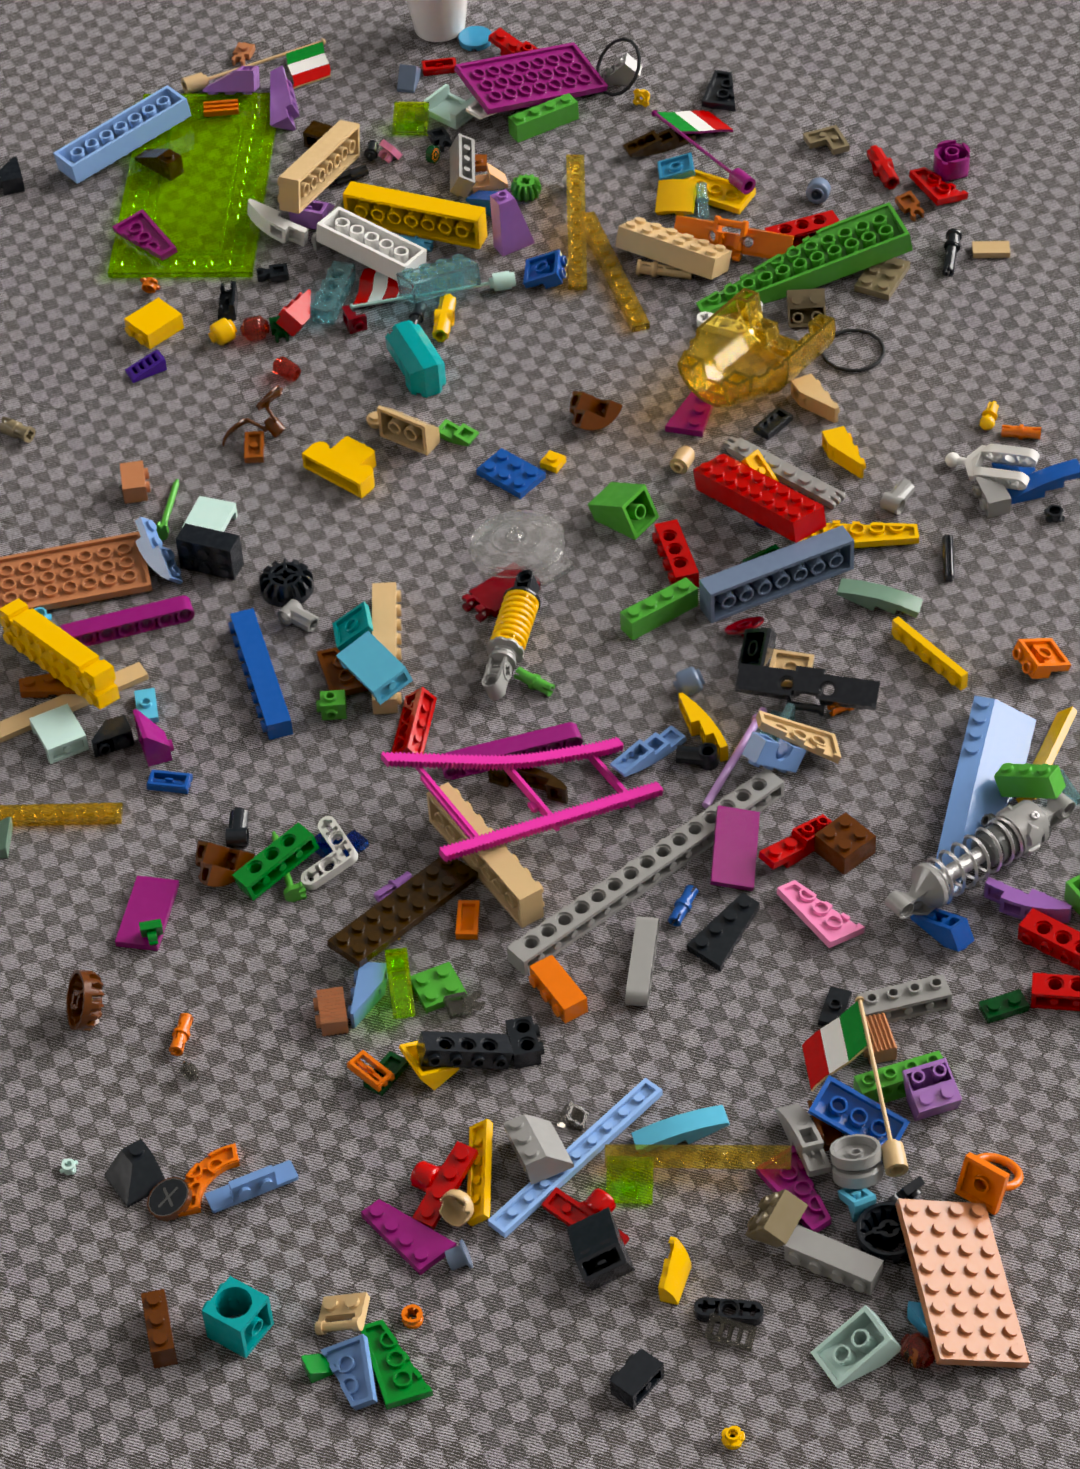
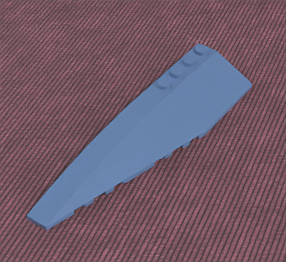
M974 696L936 859H938L939 852L943 849L951 852L952 843L958 842L963 844L964 836L967 834L975 836L976 829L983 827L981 820L985 814L992 813L996 815L998 811L1005 808L1014 797H1001L994 775L1003 763H1027L1036 719L997 699ZM971 838L966 841L969 850H971ZM960 846L954 848L957 858L965 854L964 849ZM948 854L942 855V862L945 866L953 861L952 857ZM935 862V866L941 869L940 865ZM962 876L956 879L958 883H961L963 880ZM953 883V885H954V891H953V892H957L958 889H959V886H957V885H955V884Z

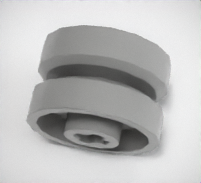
M853 1134L838 1138L831 1144L829 1150L832 1162V1178L838 1186L847 1189H862L876 1185L882 1180L884 1171L879 1140L869 1135Z

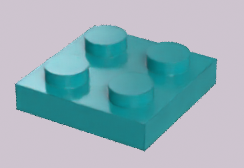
M364 601L332 623L336 646L340 651L367 631L370 633L374 631L370 609Z

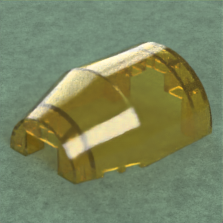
M743 288L697 328L695 338L690 340V347L683 352L677 367L688 388L699 399L715 407L724 408L770 396L781 391L830 347L835 337V318L819 313L808 323L809 333L799 341L779 334L778 322L763 317L759 292Z

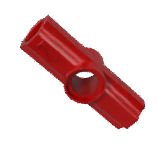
M877 145L871 146L867 150V157L872 164L874 176L880 178L884 187H887L889 190L895 189L899 184V177L894 170L892 159L886 157L881 147Z

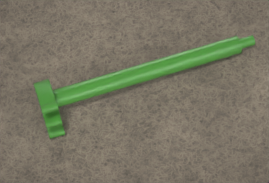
M179 479L173 482L162 520L157 522L156 531L161 540H166L169 536L167 524L180 485Z
M275 831L272 832V842L279 838ZM290 872L283 877L286 888L283 891L286 901L295 902L306 899V890L302 882L293 884Z

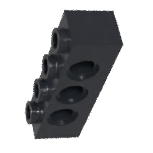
M421 1031L416 1046L422 1067L508 1069L513 1055L508 1034Z

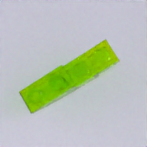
M407 947L385 950L393 1019L414 1017L416 1015Z

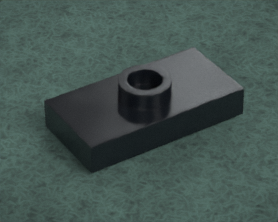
M777 407L753 427V432L769 440L793 420V415Z
M830 986L818 1019V1025L826 1026L841 1016L848 1009L852 998V991Z

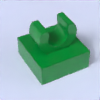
M161 919L139 922L142 938L148 937L150 946L157 945V935L164 934Z

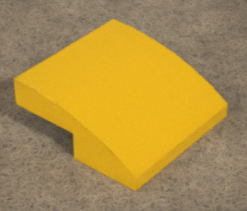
M687 179L659 180L655 213L658 216L672 213L680 216L694 214L697 182Z

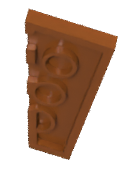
M51 673L19 679L21 698H47L50 694H55L56 696L76 694L71 688L66 687L63 682L57 678L55 679Z

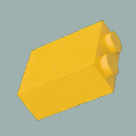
M159 297L124 318L126 333L149 349L184 329L182 314Z

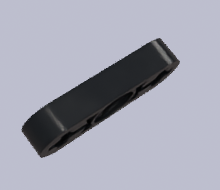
M702 1297L696 1300L694 1304V1315L701 1322L757 1326L764 1319V1308L756 1301ZM703 1307H708L707 1312H702ZM715 1307H718V1314H715ZM730 1307L736 1312L731 1316H727L722 1311ZM751 1311H756L755 1316H750Z

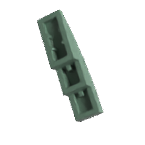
M845 578L840 580L836 595L872 611L877 606L892 614L899 610L915 618L920 612L923 601L922 598L885 585Z

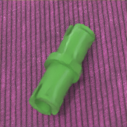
M522 667L517 668L516 673L518 675L514 674V679L527 684L530 689H536L546 694L548 697L552 695L553 691L551 688L555 689L554 684L545 681L538 674L528 672Z

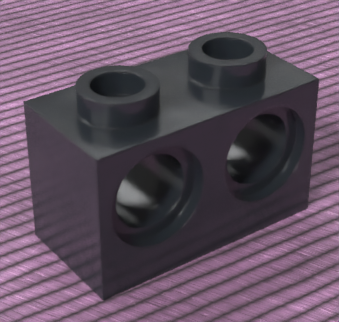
M532 1015L505 1020L506 1034L509 1036L513 1050L512 1059L515 1069L542 1064L541 1055L545 1054L542 1041L538 1042L537 1037H540L539 1026L533 1023Z

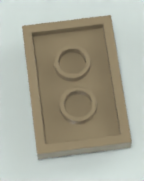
M894 257L866 268L854 285V291L889 301L910 269L911 262Z

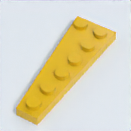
M833 520L832 523H826L827 526L802 539H808L843 525L854 539V548L919 544V533L917 524L872 522L870 525H863L860 521H852V524H841L840 521Z

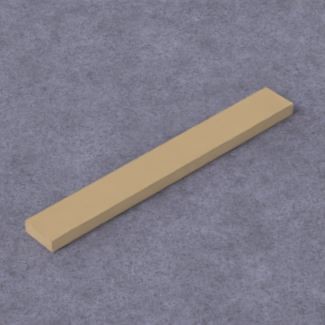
M137 662L116 671L114 683L118 686V691L120 692L148 680L149 677L141 663ZM63 694L0 721V743L32 730L29 720L31 717L67 703L72 712L90 704L86 699L77 694Z

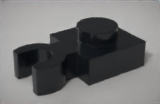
M443 126L427 131L429 140L433 145H439L441 152H444V147H451L450 135Z
M287 263L269 265V269H256L258 282H265L268 279H271V282L289 280Z
M918 1176L900 1191L889 1197L886 1202H897L898 1198H917L922 1193L920 1189L925 1184L921 1176Z

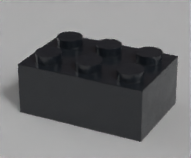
M185 523L175 539L180 568L235 580L244 565L239 535Z

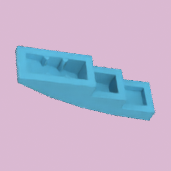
M718 1105L679 1114L650 1124L631 1134L638 1153L642 1155L659 1146L668 1149L684 1140L691 1144L729 1126L730 1123L724 1106Z

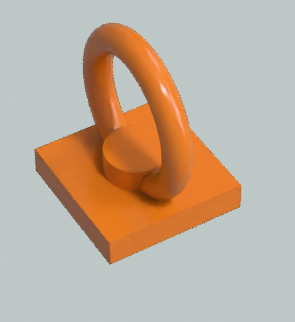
M969 1152L965 1156L954 1193L971 1203H985L987 1212L995 1215L1000 1210L1005 1191L1017 1189L1022 1184L1024 1175L1020 1166L1008 1157L996 1153L975 1155ZM989 1162L1007 1167L1014 1174V1179L1008 1181L1010 1174Z

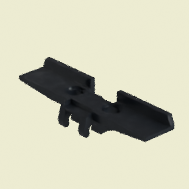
M740 663L735 692L787 700L786 711L791 712L792 709L819 713V716H824L826 705L876 710L880 681L827 675L825 669L796 666L795 670ZM790 680L793 682V686L791 689L785 690L781 687L782 682ZM827 685L834 687L833 694L825 695L823 693L824 687ZM800 694L813 695L819 700L820 705L795 702L793 697H800Z

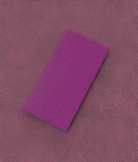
M717 806L710 885L753 891L760 812Z
M147 876L136 877L115 940L117 947L159 950L163 935H157L158 944L150 946L148 937L142 938L139 922L161 919L164 933L180 885L179 880Z

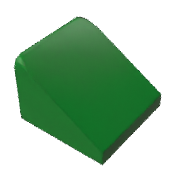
M323 1354L301 1356L302 1366L311 1384L334 1374Z

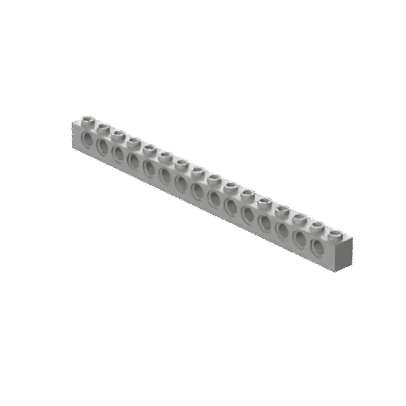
M767 768L760 773H756L750 780L740 784L737 789L724 795L721 800L708 806L699 815L692 817L689 822L675 829L669 836L659 840L653 847L643 851L640 856L627 862L618 871L611 873L601 883L595 884L585 894L578 896L572 903L562 907L559 912L546 918L543 923L534 929H530L518 940L513 941L507 947L508 962L524 976L530 973V965L550 955H557L713 846L716 809L718 805L762 812L784 796V781Z

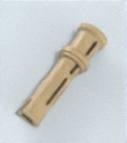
M638 259L636 266V275L646 274L652 277L661 275L691 280L693 274L670 265L659 264L657 261L646 262Z

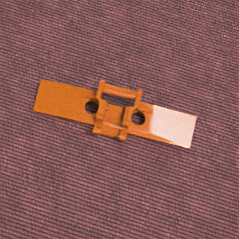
M676 215L674 229L679 233L691 234L696 239L709 240L714 245H724L726 249L732 250V261H740L743 254L767 259L777 254L782 255L786 253L787 248L793 245L794 240L793 235L749 228V221L729 220L718 215L715 216L714 221ZM722 227L741 229V233L722 231ZM712 231L715 233L714 241L710 237ZM747 237H751L753 239V245L751 247H747L745 245V239Z

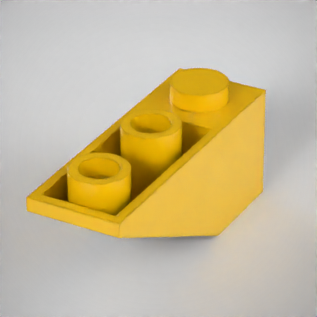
M841 426L822 431V447L827 457L857 477L863 478L864 469H866L865 460L860 457L857 445L854 446L850 433H847L845 427Z

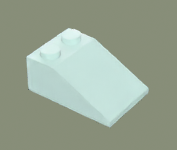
M865 1305L810 1353L833 1384L840 1388L885 1365L903 1348L877 1314Z

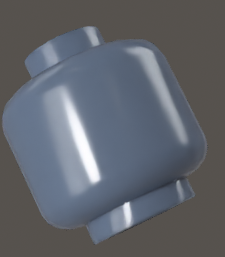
M814 178L807 186L806 196L812 203L821 204L828 199L831 186L824 178Z
M692 666L677 672L675 676L676 681L673 682L677 692H683L688 697L702 691L703 684H705L700 670Z

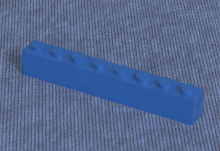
M254 609L231 613V622H228L230 634L235 635L232 636L234 647H239L237 655L239 662L243 661L244 663L241 664L244 676L248 675V678H246L248 689L253 690L251 692L253 704L258 705L255 706L257 717L262 718L260 721L262 732H267L269 740L292 735L291 718Z

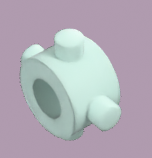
M70 1158L63 1159L61 1163L62 1169L59 1170L60 1173L74 1175L78 1161Z

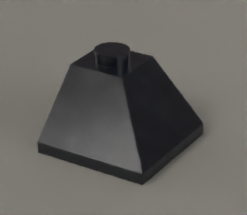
M771 628L745 629L737 669H739L740 663L765 666L776 647L777 634Z
M142 1139L121 1149L104 1174L127 1208L148 1197L151 1190L158 1183L165 1180L154 1155Z

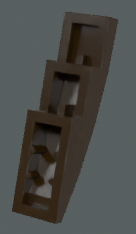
M669 128L658 134L652 130L622 146L629 157H641L667 152L689 144V142ZM685 134L691 140L696 141L695 134Z

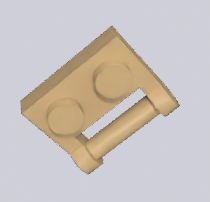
M367 1292L323 1297L319 1319L315 1322V1333L317 1335H326L327 1332L362 1331L370 1296Z

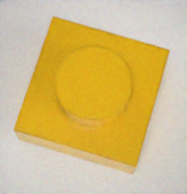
M549 450L540 461V468L558 473L567 462L566 456Z

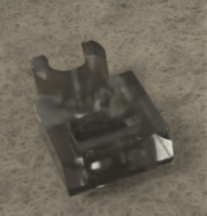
M465 991L444 996L443 1002L450 1019L471 1015L472 1008L475 1010L483 1009L486 1004L485 1001L477 1002L475 1000L481 997V991H475L468 997Z

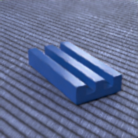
M151 770L146 784L147 790L188 794V788L191 786L193 776L190 773Z

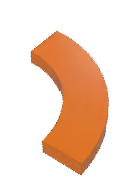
M236 1143L212 1151L208 1154V1157L200 1163H196L189 1170L184 1181L187 1182L192 1190V1201L185 1212L182 1211L178 1214L179 1217L201 1213V1201L208 1185L223 1172L240 1166Z

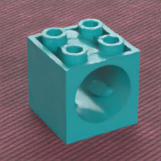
M231 1276L225 1283L219 1285L216 1294L211 1300L206 1301L202 1308L207 1337L244 1358H247L274 1324L269 1297ZM244 1314L237 1318H228L232 1315Z

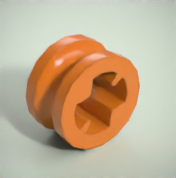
M407 1305L401 1312L402 1322L406 1328L416 1329L422 1325L424 1319L423 1312L418 1305ZM410 1314H413L414 1316L416 1315V1318L411 1319V1317L409 1318L408 1316Z

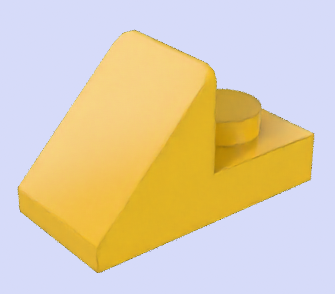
M758 449L751 452L741 461L752 469L779 482Z

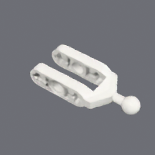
M988 444L987 446L981 445L968 455L967 458L960 457L957 453L951 452L945 457V463L952 468L958 465H965L970 481H975V477H982L1005 485L1008 489L1025 490L1030 480L1025 473L981 466L985 459L997 463L1034 467L1040 455L1031 448Z

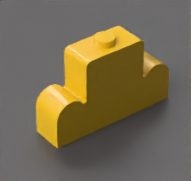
M349 436L344 437L331 449L326 442H315L302 453L304 468L361 499L375 487L373 468L376 467L375 450Z

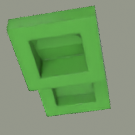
M447 419L438 427L441 439L461 446H470L479 435L478 431L463 423L459 427Z

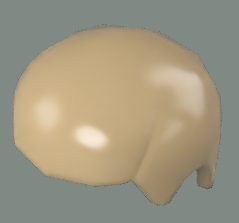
M450 1189L441 1197L440 1202H442L439 1213L450 1225L461 1227L472 1217L474 1212L472 1199L462 1190Z

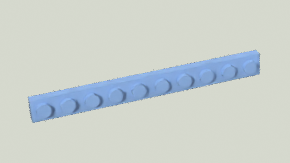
M644 1078L566 1149L574 1164L573 1168L533 1185L529 1182L488 1219V1226L506 1238L541 1206L556 1187L560 1189L663 1095L662 1089L647 1078Z

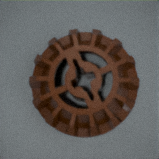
M75 970L69 980L66 1013L68 1024L72 1030L90 1031L99 1024V1018L102 1017L101 1008L104 1007L102 1003V997L104 996L102 992L103 983L101 982V977L90 970Z

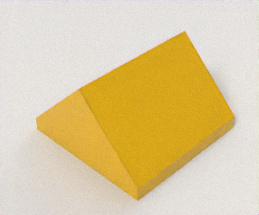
M418 1041L399 1045L400 1051L418 1077L434 1091L459 1071V1068L422 1067L416 1049Z

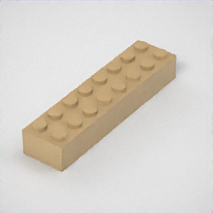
M344 120L338 121L278 177L279 210L300 214L360 156L359 123Z
M449 782L439 786L479 836L485 833L488 834V832L492 833L493 829L486 826L482 816L473 811L468 801H464L457 788H453ZM431 792L426 793L430 823L449 845L451 843L455 844V842L458 843V841L462 842V840L466 841L468 837ZM505 843L504 845L493 846V848L489 847V850L478 851V853L474 852V854H467V856L463 855L462 860L478 872V878L521 928L544 917L543 907L545 904L542 898V893L544 892L542 885L539 881H535L532 878L530 871L526 867H522L517 856L508 851Z

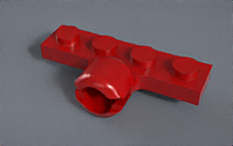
M457 1141L442 1166H435L426 1161H419L416 1164L410 1181L413 1187L426 1192V1195L414 1213L413 1219L432 1230L435 1229L442 1217L439 1213L442 1202H440L441 1197L450 1189L458 1190L478 1156L477 1149Z
M556 1187L541 1204L544 1210L568 1226L607 1207L610 1208L611 1213L616 1208L615 1200L607 1192L599 1188L594 1189L585 1201L578 1202ZM619 1230L622 1240L626 1245L630 1239L628 1235Z

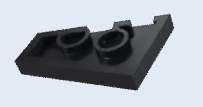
M714 71L701 101L702 107L736 112L732 72Z

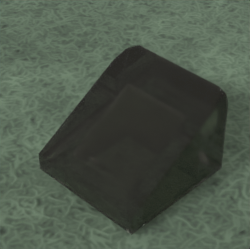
M570 1101L562 1109L557 1125L563 1128L583 1131L590 1112Z

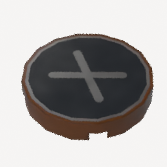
M177 1177L167 1178L151 1190L147 1206L150 1213L160 1221L175 1220L179 1217L178 1214L182 1211L185 1212L189 1208L193 1193L187 1182Z

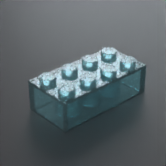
M463 254L453 255L450 259H438L436 263L432 264L424 263L414 269L406 268L396 274L399 295L414 304L481 285L478 263L465 257Z

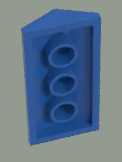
M829 1075L808 1113L846 1135H869L879 1140L881 1145L884 1144L888 1138L880 1104ZM886 1108L892 1139L900 1141L910 1121Z

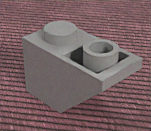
M628 53L623 57H619L612 66L604 69L602 79L607 85L628 86L637 69V61ZM642 65L640 66V71L637 78H639L641 75Z
M975 477L973 494L975 498L978 497L980 508L982 511H985L987 517L1011 513L1012 498L1005 485L982 477Z

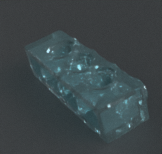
M333 261L331 267L327 269V276L322 280L320 290L316 292L314 303L310 305V314H312L313 322L335 324L356 279L354 263Z

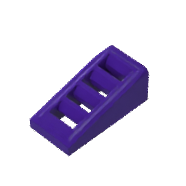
M157 349L125 369V373L135 383L167 370L166 360Z

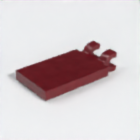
M513 563L471 589L469 594L462 596V600L466 602L462 605V608L469 612L475 606V610L478 612L475 615V619L480 623L490 615L497 617L503 602L504 592L514 586L517 574L523 570Z

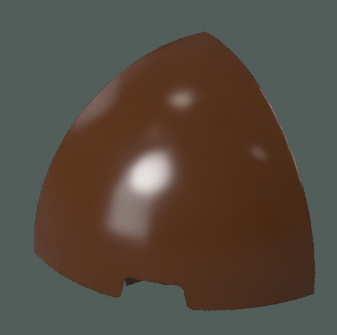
M573 391L569 409L570 413L574 415L571 422L580 429H602L617 418L623 405L612 400L598 399L583 391Z
M198 840L195 860L196 865L201 868L198 878L204 885L211 887L229 885L235 882L232 874L253 859L255 854Z

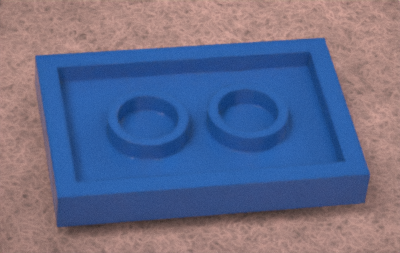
M503 448L476 469L478 476L519 499L523 498L546 478V472Z

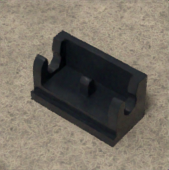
M231 281V289L229 290L224 288V283L220 286L218 320L221 318L232 321L237 320L236 281Z

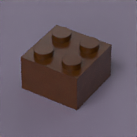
M845 812L814 834V852L845 875L876 853V835Z

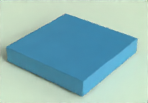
M692 153L657 162L659 180L685 179L696 175Z

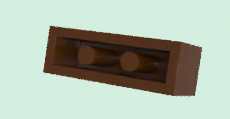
M165 1289L141 1293L154 1369L178 1364Z

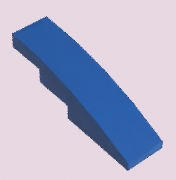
M1077 458L1030 474L1028 476L1030 480L1025 490L1006 488L1012 498L1011 504L1045 497V491L1064 487V481L1080 478V464Z

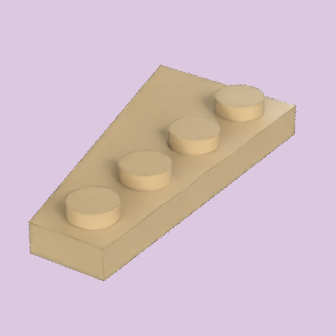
M760 710L756 715L758 729L763 732L772 734L834 763H839L841 754L835 734Z

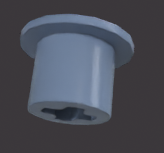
M462 1239L459 1240L460 1245L445 1251L447 1262L452 1271L466 1265L470 1269L473 1268L471 1256Z

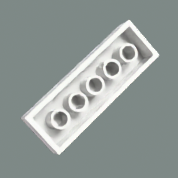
M339 206L317 223V242L404 285L426 267L427 249Z

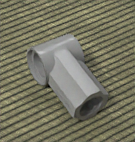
M908 479L900 480L891 492L883 494L880 508L900 515L906 501L915 491V486Z
M291 599L277 612L279 620L285 625L292 623L307 632H314L317 629L319 617L304 610L302 605L295 599Z

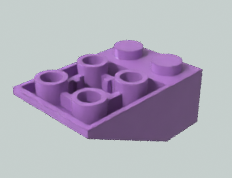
M241 66L208 84L203 89V92H208V95H217L218 92H225V95H233L235 92L250 95L260 87L259 66Z

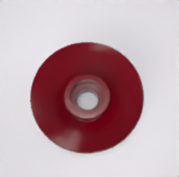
M761 616L745 618L730 624L724 631L728 635H741L744 638L745 629L758 628L763 624L764 618Z

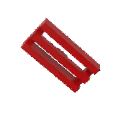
M455 57L421 61L423 76L456 73L454 71L456 65Z

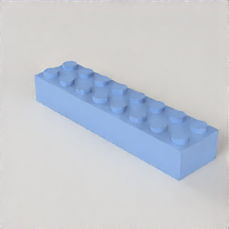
M170 86L163 87L53 152L58 169L77 184L84 181L86 178L98 173L101 169L113 164L116 160L128 155V153L192 116L187 99Z

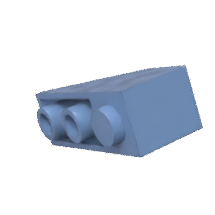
M367 962L361 968L355 970L354 983L356 985L355 988H351L350 995L352 1005H348L347 1018L351 1019L352 1028H356L385 995L388 980L386 963Z

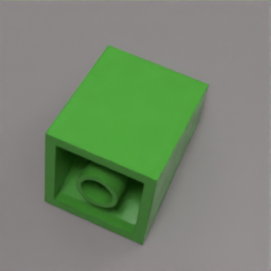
M610 482L588 503L595 521L635 540L659 518L645 484Z

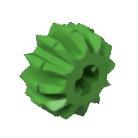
M533 174L519 175L518 178H513L511 183L513 197L518 199L519 202L523 200L525 202L528 200L534 201V198H539L541 193L539 178L534 177Z

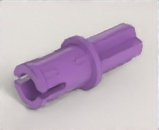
M406 871L395 880H389L387 885L374 893L376 901L380 902L412 878V874Z

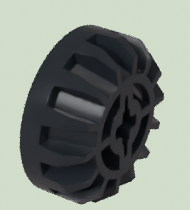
M286 558L280 564L274 561L272 567L268 565L259 576L262 598L270 605L276 607L285 606L291 599H295L302 604L309 599L314 590L312 571L308 569L306 564H299V561L295 559L291 563Z
M880 1202L871 1205L862 1212L857 1221L856 1239L859 1243V1249L884 1260L883 1264L885 1260H892L893 1264H899L900 1258L904 1260L909 1259L906 1244H904L901 1250L893 1251L898 1247L899 1243H905L895 1206L896 1202ZM876 1247H881L883 1250H886V1251H889V1252H884V1251L878 1250V1249H876Z

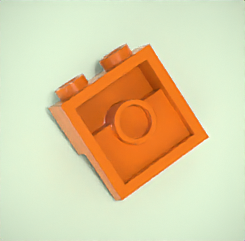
M1052 638L1018 639L1012 651L1013 658L1021 663L1023 672L1032 679L1049 678L1051 672L1069 671L1071 663Z

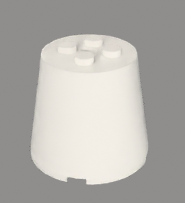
M406 0L415 33L426 41H449L458 37L459 33L465 29L468 0Z

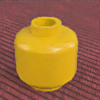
M221 318L210 325L208 336L213 343L216 342L223 346L235 339L237 329L232 320Z

